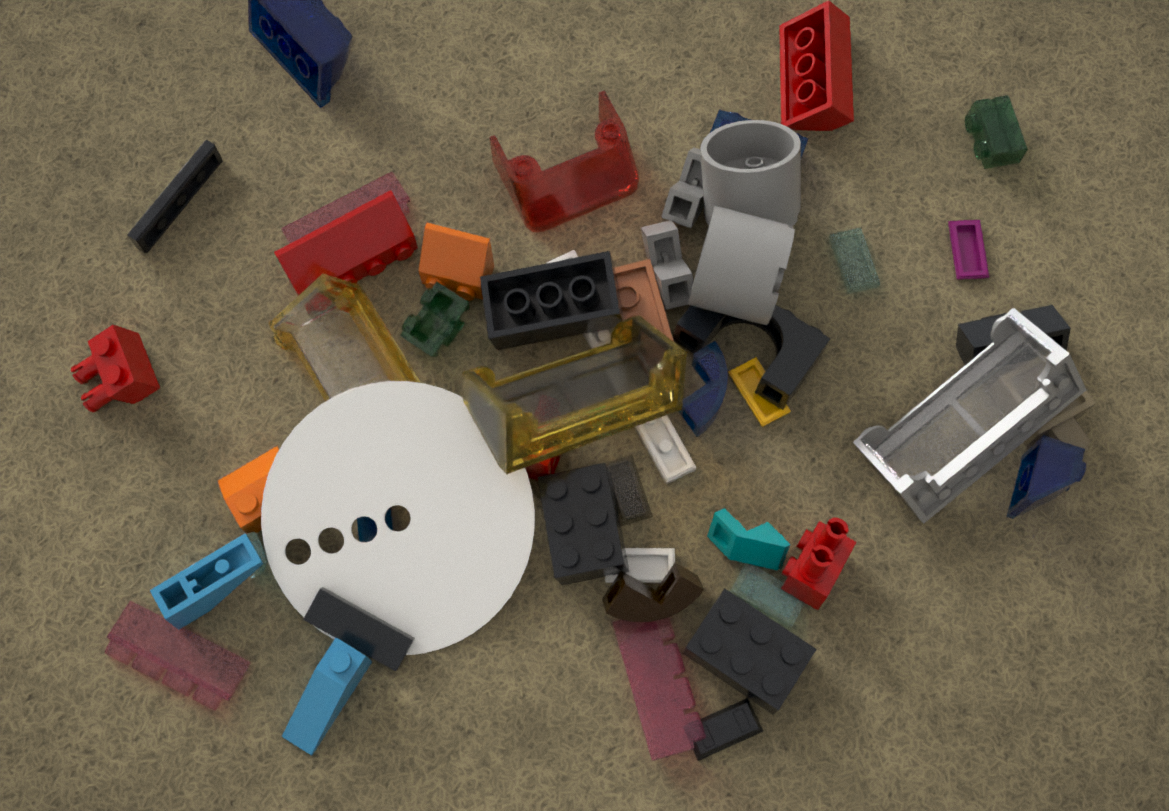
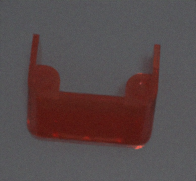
M605 90L599 92V120L601 123L595 129V141L599 148L542 171L538 162L527 155H520L508 160L496 136L489 137L493 163L524 225L530 231L544 232L630 196L638 189L639 174L628 135Z

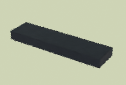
M208 140L203 142L127 234L137 249L144 253H148L223 162L215 144Z

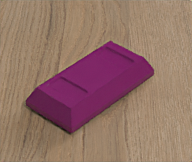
M980 220L948 221L956 279H988L989 271Z

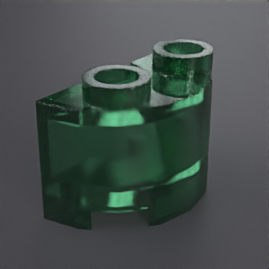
M436 281L432 288H428L423 293L420 299V304L423 305L421 311L416 316L411 314L407 317L402 325V333L400 334L402 338L432 357L438 356V350L442 344L447 347L451 344L465 323L460 320V317L464 311L469 310V302Z

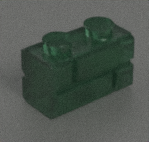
M1005 95L994 97L991 100L990 98L976 100L972 104L968 114L965 116V128L968 133L973 134L975 140L974 154L978 160L981 159L984 169L1020 163L1028 148L1010 97Z

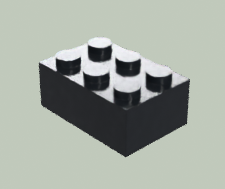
M606 463L537 477L555 579L561 585L602 578L607 575H616L620 571L624 573L630 572L612 476Z
M724 588L689 641L683 654L774 715L779 711L817 649Z

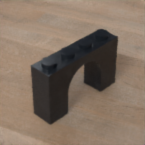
M775 305L768 325L690 306L676 324L673 341L698 357L701 356L720 330L732 324H751L761 328L770 336L776 349V358L761 377L755 393L784 410L815 366L831 339L824 335L820 329L809 326L795 317L791 311L782 309Z

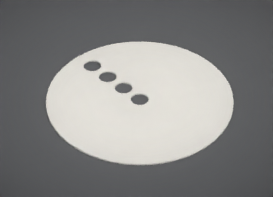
M386 381L355 387L334 396L310 412L292 430L275 456L267 476L261 507V528L265 552L273 575L284 595L303 617H305L319 589L324 587L414 637L415 639L406 655H415L439 650L463 640L488 623L501 610L512 596L527 566L534 537L535 508L529 477L522 459L511 440L489 415L470 401L443 388L410 381ZM392 506H403L410 513V524L403 531H393L386 525L385 514ZM359 517H370L377 525V534L370 542H360L352 534V524ZM326 528H336L343 534L344 545L337 553H327L319 545V535ZM293 539H303L309 544L311 555L307 562L294 564L288 560L286 546ZM317 628V629H318L319 631H321L322 633L326 634L327 636L331 637L332 639H335V637H333V636H331L330 634H328V633L322 631L321 629Z

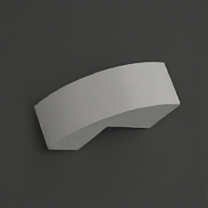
M695 147L688 151L680 180L670 187L661 216L663 219L672 220V222L689 228L695 224L704 207L701 150Z
M672 220L641 227L647 259L651 260L664 309L688 305L693 285V274L682 259L678 228Z

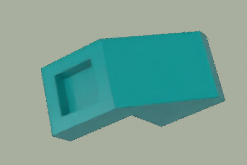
M725 508L714 513L707 537L729 560L772 570L782 568L791 546L784 536L769 522L747 531Z

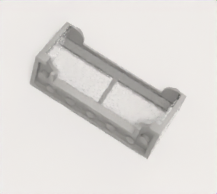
M1015 308L998 318L993 324L991 331L993 343L888 430L880 425L869 427L853 441L867 461L923 524L1087 390L1071 355Z

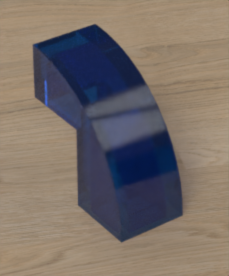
M716 341L693 354L691 366L706 385L679 403L678 412L696 437L703 434L715 421L722 407L727 389V365Z

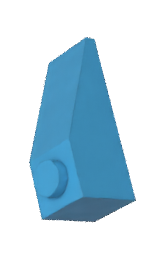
M245 533L154 587L150 592L165 620L180 630L211 611L264 563Z
M335 638L315 668L281 737L312 756L372 661L353 647Z

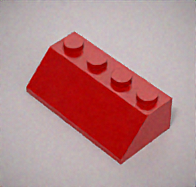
M828 0L779 25L781 124L792 130L833 131L854 122L850 17Z
M390 190L274 253L305 309L311 306L318 307L328 301L329 296L340 290L343 292L351 290L360 279L368 275L376 276L384 271L386 265L395 260L403 261L408 259L414 253V250L418 249L414 233L393 192Z

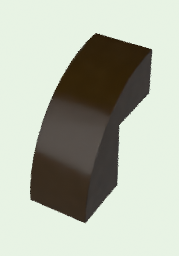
M675 562L656 590L620 571L602 600L605 612L610 616L631 622H652L668 618L687 608L701 595L704 587L698 575Z

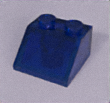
M1043 435L1022 455L1006 517L1014 519L1055 499L1064 491L1067 492L1074 483L1080 482L1086 470V462L1082 461L1085 449Z

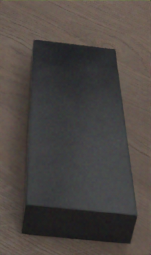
M324 587L319 589L303 619L394 671H397L415 639Z

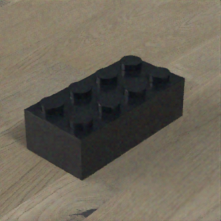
M610 251L480 277L488 339L497 350L625 326L616 269Z

